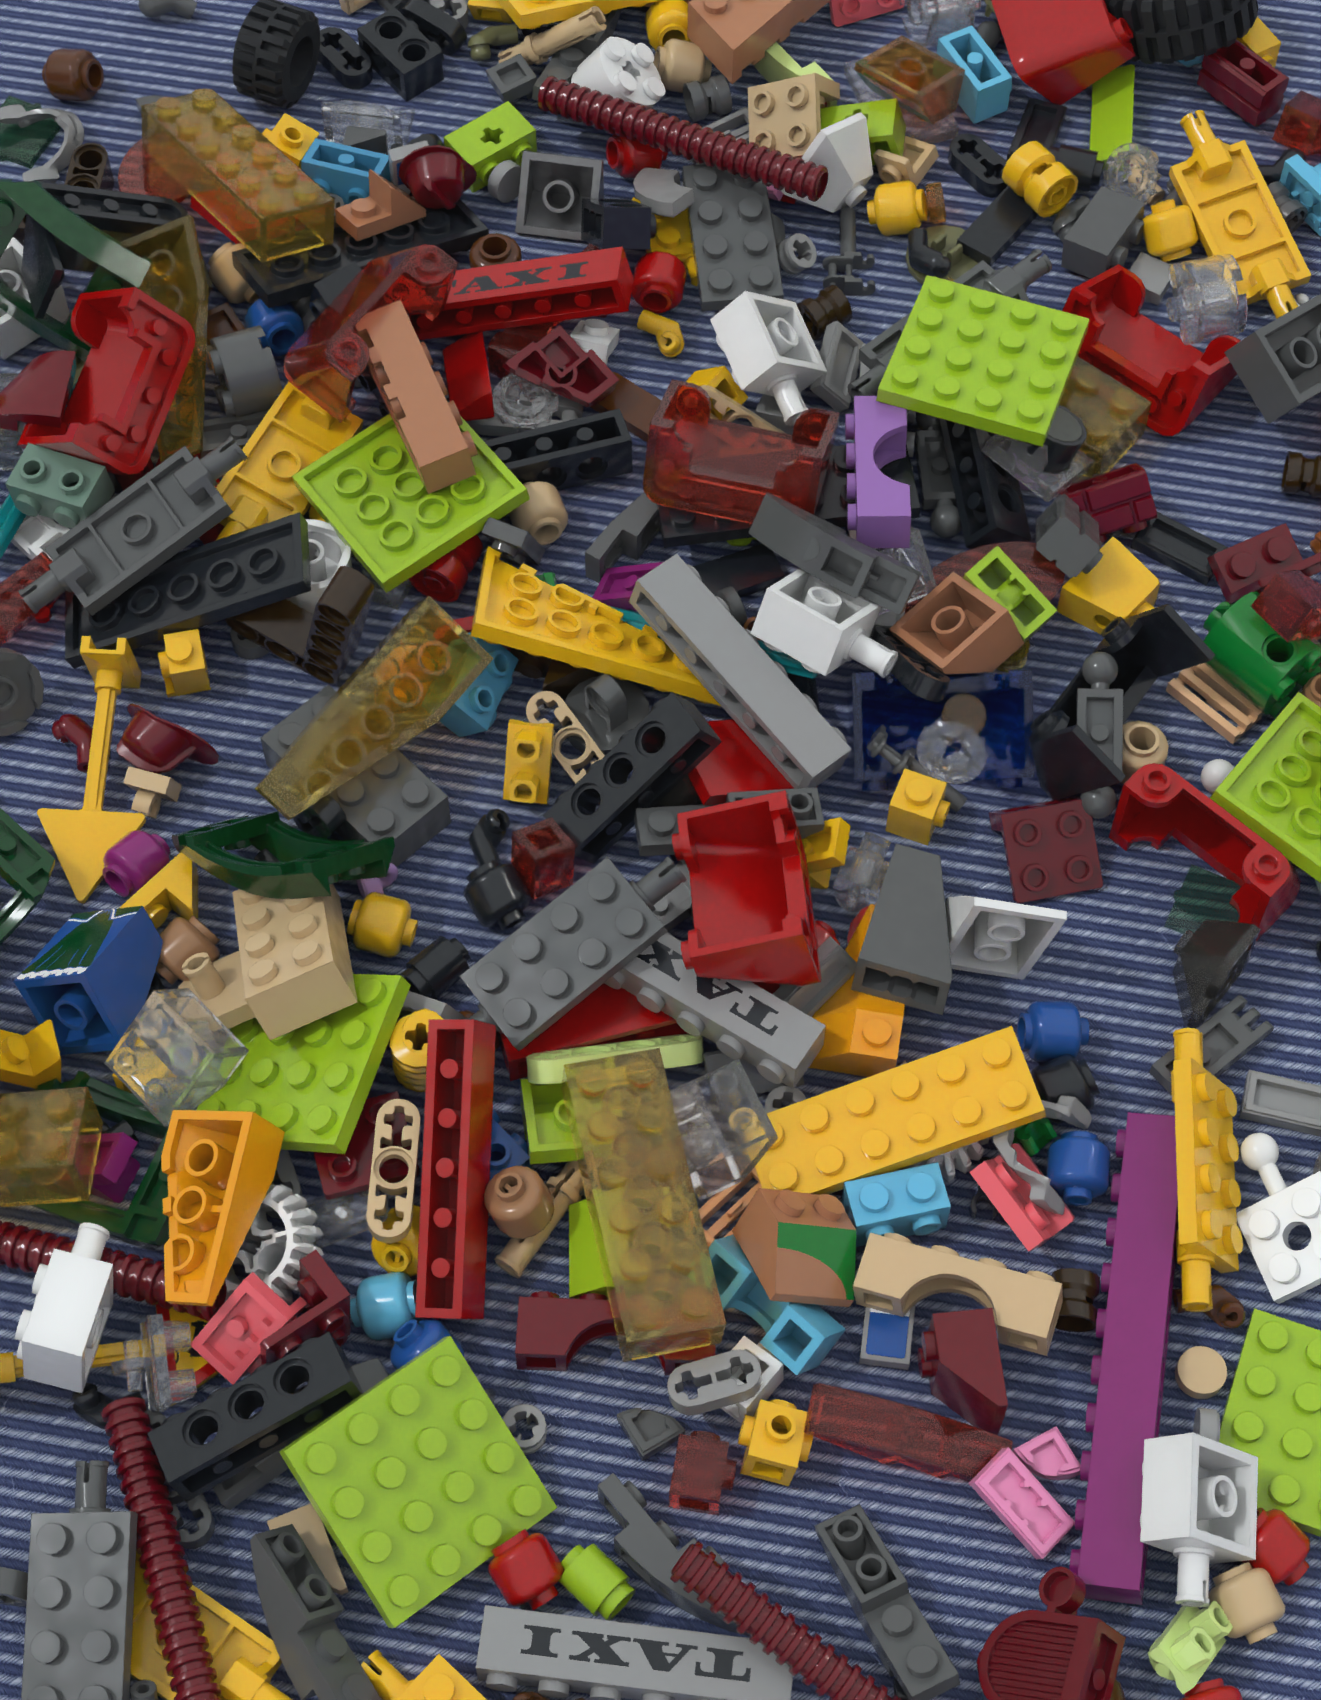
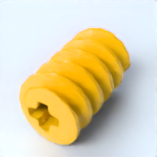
M426 1008L402 1017L396 1023L390 1037V1049L395 1076L398 1082L406 1089L415 1092H425L429 1019H443L436 1012Z

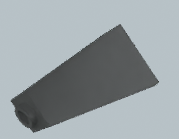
M896 844L858 957L851 990L943 1015L953 976L940 855Z

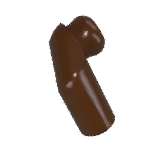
M1212 1284L1213 1309L1203 1313L1223 1328H1238L1245 1320L1243 1305L1223 1287ZM1182 1288L1173 1289V1305L1176 1313L1190 1312L1182 1308Z

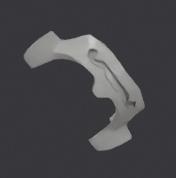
M19 104L0 108V123L18 124L20 128H25L37 121L52 118L64 130V141L59 151L44 165L24 172L22 174L24 182L37 180L40 183H55L59 179L58 173L69 166L74 150L82 145L85 136L81 120L77 115L65 110L52 108L34 109L26 112L23 106Z
M1061 1095L1057 1103L1041 1100L1046 1113L1045 1118L1064 1120L1084 1130L1089 1127L1092 1120L1091 1114L1076 1097ZM1016 1128L994 1135L993 1142L1002 1159L1020 1178L1030 1184V1200L1048 1212L1063 1215L1065 1204L1050 1186L1051 1179L1031 1171L1016 1160L1017 1152L1011 1147Z

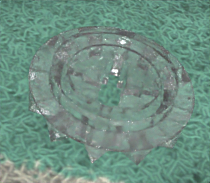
M1138 143L1121 145L1112 152L1106 162L1103 173L1104 187L1147 205V200L1152 195L1158 193L1155 189L1157 180L1163 177L1158 173L1157 168L1160 160L1153 156L1150 147ZM1131 168L1142 169L1136 177L1137 184L1124 183L1132 175Z
M514 374L503 378L495 386L492 393L494 413L498 414L502 424L511 423L517 431L521 426H531L535 429L541 422L550 423L552 414L558 411L559 394ZM523 392L524 397H527V400L532 402L531 409L524 408L523 404L520 403V393Z
M957 717L951 721H942L938 718L932 725L925 726L916 745L917 758L923 769L935 779L950 784H962L976 778L982 772L988 757L985 749V738L979 737L975 733L974 725L967 727L960 724ZM954 742H960L961 748L959 753L955 752L944 759L943 756L947 745L951 746Z

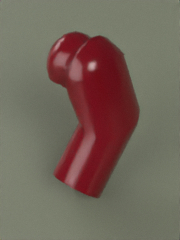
M64 714L53 723L52 734L56 740L61 738L62 743L71 741L77 746V769L87 773L93 728L78 715Z

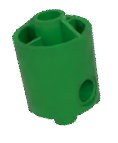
M1257 591L1244 595L1233 605L1228 601L1220 603L1204 622L1203 627L1208 631V634L1203 642L1215 654L1213 659L1205 664L1265 715L1270 714L1274 719L1277 718L1310 678L1321 673V667H1319L1321 664V644Z

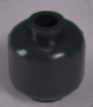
M497 859L478 867L466 877L469 883L465 887L463 894L482 926L493 927L499 925L502 931L526 918L523 910L529 905L532 897L518 871L512 864H500Z
M1063 1054L1036 1066L1031 1072L1040 1099L1057 1103L1061 1095L1076 1097L1090 1111L1094 1107V1095L1100 1093L1085 1059L1077 1061L1071 1054ZM1049 1118L1056 1124L1065 1122L1064 1120Z

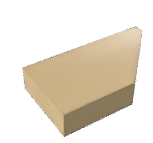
M311 1503L267 1521L270 1530L293 1524L333 1591L340 1595L348 1593L322 1520Z

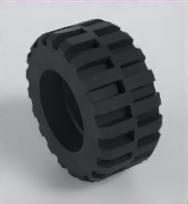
M1105 0L1108 12L1117 19L1120 17L1124 18L1132 29L1134 37L1130 40L1135 56L1129 60L1134 62L1141 60L1144 64H1154L1155 62L1172 64L1178 60L1186 62L1195 60L1197 56L1204 54L1208 56L1216 53L1219 48H1227L1234 44L1237 38H1242L1248 33L1249 28H1252L1258 16L1257 12L1259 10L1257 0Z

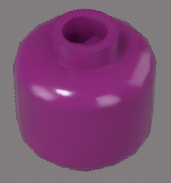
M141 830L131 831L105 853L103 857V877L114 892L123 897H132L170 862V848L165 840L157 834L150 835Z

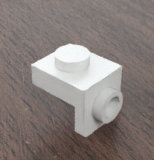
M587 319L585 321L581 320L570 336L585 353L592 349L607 365L608 357L618 345L620 329L609 327L608 323L603 320Z

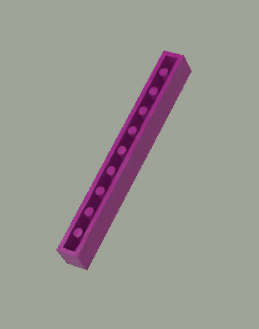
M1128 1112L1126 1130L1118 1129L1116 1137V1158H1123L1121 1173H1113L1111 1182V1202H1118L1117 1217H1108L1106 1228V1246L1113 1247L1112 1263L1103 1262L1101 1273V1292H1108L1107 1309L1098 1308L1096 1319V1338L1103 1339L1102 1355H1093L1091 1364V1385H1098L1096 1403L1088 1402L1086 1410L1085 1429L1087 1433H1093L1091 1451H1082L1080 1480L1088 1482L1086 1500L1077 1499L1075 1510V1530L1082 1531L1081 1549H1072L1069 1570L1084 1581L1086 1586L1085 1599L1143 1605L1148 1544L1140 1542L1144 1439L1157 1438L1160 1432L1177 1257L1176 1231L1179 1227L1175 1116Z

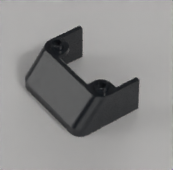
M42 182L41 187L81 218L121 242V246L141 258L145 256L152 260L140 285L141 291L158 302L174 304L177 314L186 319L194 329L213 289V285L188 212L180 203L165 197ZM26 213L21 271L35 318L44 319L54 292L60 287L64 279L63 269L95 272L98 264L65 244Z
M1169 604L1126 619L1122 617L1115 618L1103 629L1101 633L1103 640L1093 652H1106L1113 656L1118 664V675L1115 681L1109 685V689H1123V724L1158 677L1209 662L1215 656L1214 652ZM1082 667L1048 711L1039 715L1030 726L1032 733L1029 737V744L1039 785L1052 800L1118 784L1126 777L1091 738L1076 725L1077 689H1091V685L1083 677Z

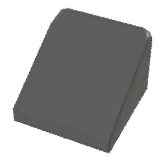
M347 126L343 145L378 153L386 152L388 155L386 130Z

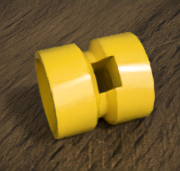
M1030 141L1018 148L1007 160L1002 172L1003 182L1017 195L1024 197L1025 203L1043 218L1051 217L1064 208L1072 199L1078 186L1077 177L1063 163L1056 162L1055 156L1038 141Z

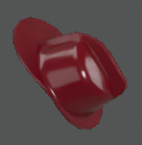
M441 145L424 146L408 154L399 166V177L403 184L410 189L416 202L424 208L432 210L453 209L455 203L463 195V192L469 189L476 181L477 176L476 170L470 163L450 147Z
M132 703L127 706L132 719L123 732L116 750L120 757L136 768L161 774L173 770L187 758L202 764L214 765L218 763L219 755L216 750L195 733L159 718L139 705Z

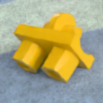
M515 719L509 720L503 800L524 803H548L554 724L527 723Z

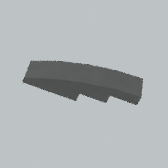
M710 451L690 463L718 460L719 454ZM653 486L642 493L612 520L585 551L586 577L600 583L606 569L612 568L622 554L638 561L658 532L661 531Z

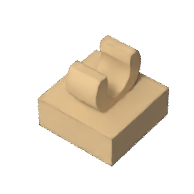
M128 766L123 782L131 789L137 791L131 810L155 819L160 810L161 798L177 802L182 785L171 777Z

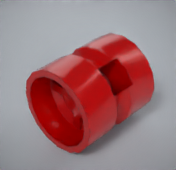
M477 535L473 536L409 578V581L420 593L431 599L448 603L456 601L469 578L468 573L474 569L483 551V543Z

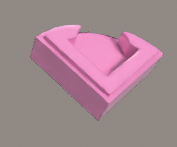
M1057 1426L1013 1450V1453L1026 1468L1036 1476L1050 1480H1065L1080 1475V1463Z

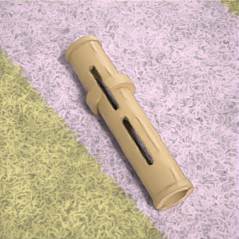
M593 6L539 34L534 32L527 35L520 44L499 52L498 57L500 60L498 62L501 63L521 54L528 65L543 64L554 53L566 49L591 35L604 31L607 27L604 24L606 22L605 16L599 7Z
M602 1159L568 1161L556 1177L551 1176L545 1185L554 1200V1213L551 1221L544 1230L532 1237L524 1239L511 1238L501 1253L494 1259L501 1269L513 1277L520 1278L522 1276V1272L567 1212L569 1205L581 1201L580 1193L597 1169L602 1166Z

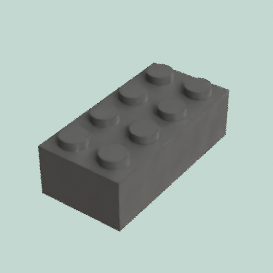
M1321 294L1256 330L1224 352L1268 424L1321 393Z
M329 684L260 737L266 765L299 797L306 802L315 793L322 790L340 805L346 814L347 821L336 832L344 840L364 839V842H372L394 836L395 848L390 863L396 867L451 823L448 796Z

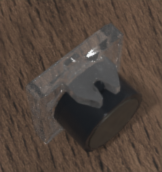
M1061 405L1057 408L1043 447L995 434L987 440L981 450L986 456L1046 502H1050L1085 475L1094 463L1093 459L1080 450L1087 437L1083 420L1072 413L1067 407Z

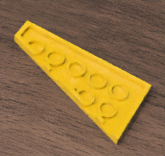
M488 546L483 560L470 636L483 639L490 644H501L519 649L533 656H543L565 662L576 668H586L608 674L618 680H629L647 685L661 692H673L696 699L704 704L721 706L669 646L658 638L659 635L652 627L645 624L642 630L622 621L624 613L564 583L552 586L536 577V569L524 563L518 569L500 560L502 553Z

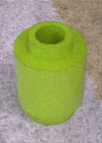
M594 1543L585 1549L578 1544L561 1562L564 1572L559 1583L594 1616L600 1614L604 1619L612 1620L628 1604L636 1592L628 1583L630 1577Z

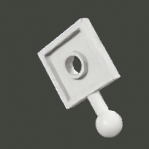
M1253 1133L1242 1142L1240 1156L1248 1168L1259 1171L1269 1197L1237 1212V1222L1273 1301L1280 1304L1321 1284V1171L1286 1187L1275 1164L1279 1157V1148L1276 1141L1268 1134ZM1298 1225H1307L1311 1231L1310 1243L1302 1250H1292L1288 1243L1290 1231Z

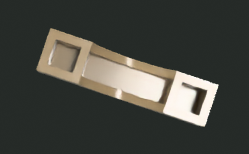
M874 1233L869 1234L853 1284L857 1305L904 1317L917 1302L930 1295L947 1292L966 1295L979 1302L985 1308H993L999 1343L1045 1356L1048 1355L1063 1303L1062 1283L1055 1282V1279L1040 1271H1028L1026 1274L1007 1269L1006 1265L991 1258H980L978 1261L959 1256L955 1250L941 1245H934L930 1249L912 1244L908 1238L896 1233H885L884 1236Z

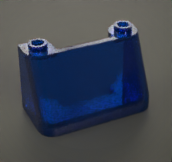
M1009 670V673L995 674V677H993V672H984L980 675H947L950 678V683L941 702L929 701L913 694L892 674H888L885 678L880 679V676H875V672L852 673L847 678V697L853 782L862 783V791L889 790V782H899L902 774L899 772L896 775L893 774L894 765L879 754L872 758L870 756L871 751L867 749L871 736L883 724L888 733L886 744L901 755L907 749L913 747L916 750L915 759L944 781H996V789L1023 788V780L1035 777L1034 760L1029 744V737L1032 733L1030 726L1033 723L1032 670Z

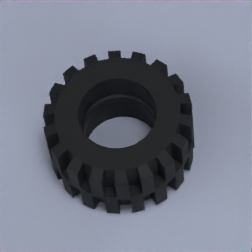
M259 0L246 16L234 47L232 74L237 91L243 95L281 108L288 109L293 104H296L309 86L319 57L320 27L317 16L311 11L278 0Z

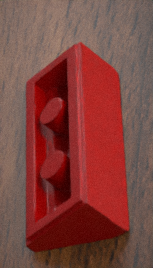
M483 332L468 333L443 349L449 401L453 400L460 416L465 421L489 419L494 417V407Z

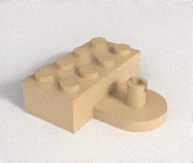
M329 884L331 896L299 899L267 898L240 889L232 892L239 951L214 962H211V958L207 953H197L183 963L182 971L189 980L183 981L170 1002L171 1015L180 1029L190 1036L205 1037L218 1034L256 1017L269 1040H272L357 1003L341 901L334 885Z

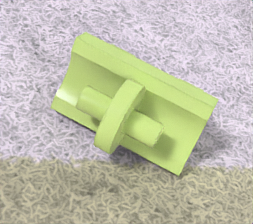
M1212 1601L1209 1606L1201 1610L1198 1607L1182 1606L1149 1649L1148 1656L1153 1669L1159 1676L1175 1680L1176 1686L1182 1694L1195 1687L1226 1642L1224 1637L1233 1628L1218 1602Z

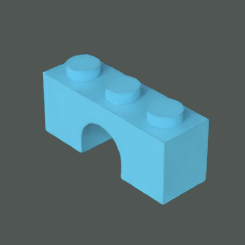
M734 1234L715 1239L687 1276L693 1284L721 1309H738L759 1323L766 1332L760 1343L796 1375L818 1367L846 1330L819 1305L770 1301Z

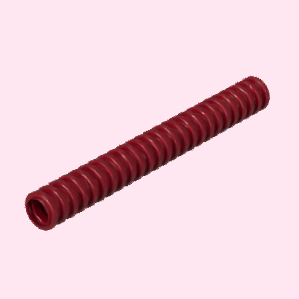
M552 75L545 79L539 89L538 106L544 112L550 111L551 114L556 116L561 114V117L565 119L572 118L577 123L583 121V124L586 126L594 125V128L598 130L605 129L610 134L616 132V135L624 138L627 136V139L631 141L638 140L643 145L649 143L652 148L657 149L660 147L664 152L668 153L671 151L673 155H683V158L687 160L694 158L695 162L699 164L705 162L708 167L713 168L716 166L720 171L728 169V173L732 175L739 173L740 177L744 179L750 177L756 183L762 180V184L769 187L773 184L777 190L785 188V192L789 194L796 192L797 196L801 198L808 196V199L813 202L821 198L826 189L828 170L824 165H819L816 168L814 162L808 161L805 163L804 159L799 157L793 160V156L786 153L782 156L778 150L774 149L770 152V148L766 146L759 148L758 144L754 142L748 144L742 138L736 141V137L733 135L725 136L723 132H713V129L709 127L702 129V126L697 123L691 125L688 120L680 121L676 116L669 117L668 114L663 112L657 113L656 110L651 108L646 110V107L642 105L635 106L630 101L624 103V100L621 98L613 99V96L609 94L602 95L597 90L591 92V89L588 87L580 88V85L576 83L569 84L568 81L564 79L558 80L557 77Z
M0 1220V1265L6 1264L11 1269L20 1268L23 1272L31 1273L33 1271L36 1274L40 1264H49L54 1248L71 1253L75 1240L71 1241L66 1236L57 1237L55 1233L51 1232L44 1234L39 1229L30 1230L27 1226H16L12 1222L2 1223ZM104 1247L100 1261L113 1264V1294L117 1292L119 1297L129 1298L131 1296L134 1301L142 1302L145 1299L149 1305H157L159 1303L164 1309H171L173 1307L176 1312L184 1313L188 1311L191 1316H199L202 1313L203 1318L210 1320L225 1302L227 1287L224 1281L213 1306L170 1304L165 1301L164 1261H157L155 1263L152 1258L144 1257L141 1259L136 1254H129L127 1256L124 1251L115 1250L113 1252L111 1248Z
M138 1397L117 1399L103 1408L101 1415L103 1421L107 1423L105 1425L106 1435L111 1437L108 1443L110 1450L114 1451L112 1455L114 1465L118 1466L116 1469L117 1478L122 1481L119 1485L122 1494L126 1495L123 1499L126 1509L138 1513L136 1553L141 1555L138 1559L140 1568L145 1570L142 1574L143 1581L149 1585L146 1589L147 1596L153 1600L150 1604L151 1612L154 1615H158L154 1619L155 1628L161 1631L158 1635L160 1645L166 1646L162 1650V1656L165 1661L169 1662L166 1666L167 1675L174 1677L170 1681L171 1691L178 1693L174 1700H222L217 1698L221 1694L220 1685L213 1683L217 1678L216 1669L209 1667L213 1662L212 1654L205 1651L209 1647L208 1639L205 1636H201L205 1631L203 1622L198 1620L201 1612L199 1606L193 1605L197 1601L195 1591L190 1590L193 1582L191 1576L186 1574L189 1570L188 1563L182 1559L185 1555L184 1548L178 1544L181 1541L180 1532L175 1529L177 1526L176 1517L171 1515L173 1511L172 1502L167 1500L170 1495L168 1487L163 1485L166 1481L163 1471H160L161 1465L147 1434L152 1431V1428L148 1427L151 1422L149 1414L145 1413L147 1409L145 1400Z
M699 1541L695 1544L692 1543L673 1567L670 1580L674 1583H677L679 1580L685 1584L683 1587L684 1591L690 1593L692 1590L698 1594L697 1601L701 1604L705 1601L710 1603V1611L714 1614L718 1611L723 1613V1621L727 1624L732 1621L737 1624L736 1631L743 1634L746 1631L750 1634L749 1641L755 1645L760 1642L764 1645L762 1651L766 1655L773 1652L777 1656L775 1661L779 1665L787 1663L790 1666L789 1672L793 1676L800 1673L803 1676L802 1682L806 1686L814 1684L816 1686L815 1692L819 1696L826 1694L830 1697L829 1700H902L897 1695L893 1697L887 1695L888 1688L883 1684L879 1687L874 1685L875 1678L870 1674L865 1677L860 1674L862 1668L859 1665L855 1664L851 1667L847 1664L849 1658L844 1654L837 1656L834 1653L835 1647L829 1643L824 1646L820 1643L822 1637L819 1634L815 1633L811 1636L807 1632L809 1627L805 1623L797 1625L794 1622L796 1617L792 1613L784 1615L781 1612L782 1606L778 1602L773 1605L768 1602L769 1596L765 1592H762L760 1595L754 1591L756 1586L752 1582H749L747 1585L741 1581L743 1578L742 1574L739 1572L730 1573L728 1571L730 1566L725 1561L721 1564L716 1562L715 1553L712 1551L708 1554L703 1552V1544Z

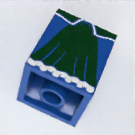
M143 906L75 913L13 982L39 1025L48 1019L52 1020L60 1055L127 1050L132 1045L160 958L163 940Z

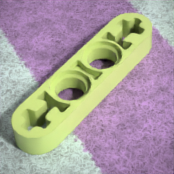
M676 1034L533 1053L526 1057L528 1082L534 1084H555L699 1064L703 1062V1037L691 1034Z

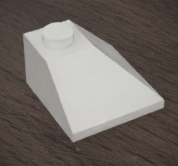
M860 112L820 130L801 157L805 163L808 161L814 162L816 168L819 165L827 167L828 183L821 198L813 202L808 199V196L801 198L797 196L796 192L789 194L785 192V188L780 191L786 196L832 213L846 206L850 208L856 206L866 195L867 189L864 187L873 176L867 118Z

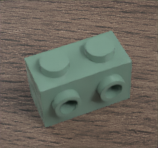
M31 443L27 444L5 483L14 505L19 511L32 517L41 515L54 519L60 525L71 529L109 502L115 491L105 466Z

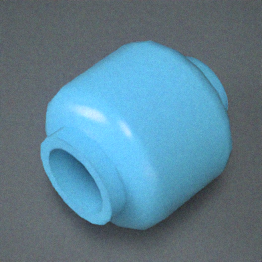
M390 1272L363 1279L358 1285L356 1298L350 1300V1314L354 1325L362 1327L369 1338L380 1341L393 1338L396 1331L404 1323L412 1319L418 1322L424 1319L415 1317L417 1280L412 1281L409 1275L404 1272Z

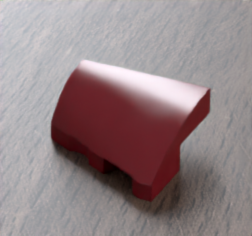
M561 325L537 343L531 342L504 365V368L509 373L585 407H591L609 396L619 381L616 375L592 349L585 353Z
M58 350L37 356L0 392V429L18 431L20 421L61 428L65 406L68 405L76 374V351Z

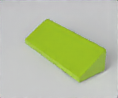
M1134 64L1116 68L1092 84L1089 150L1098 152L1097 160L1104 161L1103 170L1128 172L1132 153Z

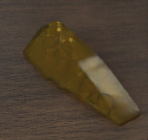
M189 214L121 241V246L141 258L145 256L152 260L138 289L186 319L195 332L194 350L157 439L161 463L184 446L187 447L192 455L203 452L209 288L194 219Z
M428 596L412 607L317 713L254 789L287 820L292 819L437 723L494 658Z

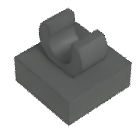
M521 54L486 70L490 84L504 103L509 101L514 106L513 101L523 96H526L528 100L533 98V86L538 78Z

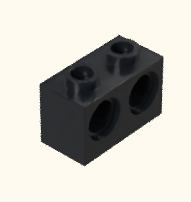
M395 7L357 29L359 46L371 58L372 69L406 102L444 80L442 66L444 55L439 45L433 40L429 41L419 31L416 23L411 18L406 19Z
M582 199L581 240L601 249L622 246L623 249H650V239H653L656 234V218L654 214H651L652 207L630 199Z

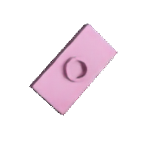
M1009 1447L1002 1448L969 1482L970 1486L1035 1559H1043L1075 1525L1074 1520Z

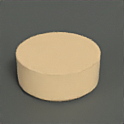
M1195 1346L1186 1350L1181 1355L1175 1368V1379L1179 1388L1188 1396L1196 1399H1208L1215 1396L1221 1390L1227 1378V1366L1222 1356L1215 1350L1205 1346Z

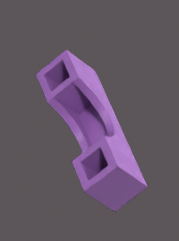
M854 396V414H845V440H854V443H846V469H854V473H847V500H855V504H847V530H856V540L871 548H910V485L895 481L880 471L884 465L906 457L907 411L901 407L876 401L877 396Z

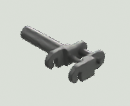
M844 207L839 212L840 256H828L823 260V268L828 271V276L823 279V287L835 285L845 295H870L875 292V282L869 280L867 287H864L862 278H855L852 275V270L871 268L874 266L875 258L873 254H868L867 260L864 261L862 253L856 252L855 210L850 207ZM837 272H846V275H837Z
M883 724L871 736L867 744V749L871 751L870 756L874 758L879 754L894 765L893 774L896 775L898 772L902 774L905 768L945 782L915 759L916 750L913 747L907 749L901 755L886 744L888 733ZM947 783L944 800L951 802L950 808L958 812L965 804L967 798Z

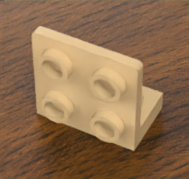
M817 73L748 87L749 143L754 142L758 144L759 148L766 146L770 148V152L774 149L778 150L782 156L787 153L792 155L793 159L801 158L821 130L820 108L825 107V102L840 99V83Z

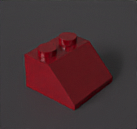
M993 1308L932 1313L928 1331L922 1332V1348H918V1366L921 1378H929L931 1394L987 1437L998 1436L1008 1407Z

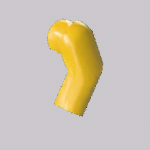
M646 309L641 312L637 328L656 336L659 350L664 356L675 357L679 355L684 349L685 341L678 322Z

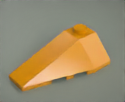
M875 902L870 903L845 949L856 963L876 905ZM853 974L812 1016V1018L826 1025L824 1046L808 1068L870 1077L895 1068L905 1004L851 990L854 979Z
M172 1111L161 1155L162 1172L167 1174L168 1197L163 1198L162 1202L163 1214L169 1218V1239L164 1244L165 1301L170 1304L213 1306L274 1179L285 1132L255 1112Z

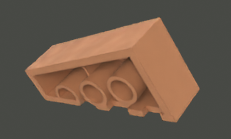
M691 0L688 2L687 37L703 51L704 55L733 84L742 77L743 69L750 63L756 65L765 57V51L776 41L779 43L790 36L791 28L798 22L805 23L830 0Z
M401 300L353 318L371 376L427 493L430 494L476 475L471 457L478 455L474 441L468 430L461 433L459 426L463 422L457 406L453 400L447 402L445 395H448L443 378L439 371L433 372L431 367L433 361L424 341H419Z

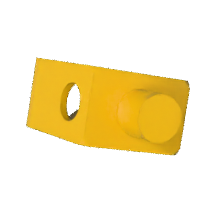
M1112 537L1100 549L1103 556L1089 573L1085 574L1081 571L1076 577L1070 578L1062 586L1057 606V612L1100 635L1103 629L1117 617L1126 619L1154 609L1155 607L1153 606L1160 588L1158 578L1115 537Z

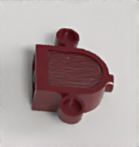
M1052 1568L1041 1579L1039 1596L1042 1602L1047 1605L1046 1611L1025 1610L1015 1613L1003 1620L989 1635L977 1658L980 1685L988 1700H1110L1126 1637L1099 1618L1077 1616L1078 1608L1085 1599L1086 1586L1084 1581L1068 1568Z

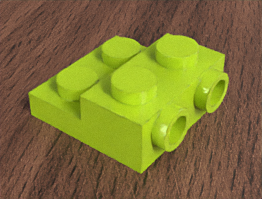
M616 1075L555 1084H534L528 1082V1079H520V1105L530 1165L627 1156V1141Z

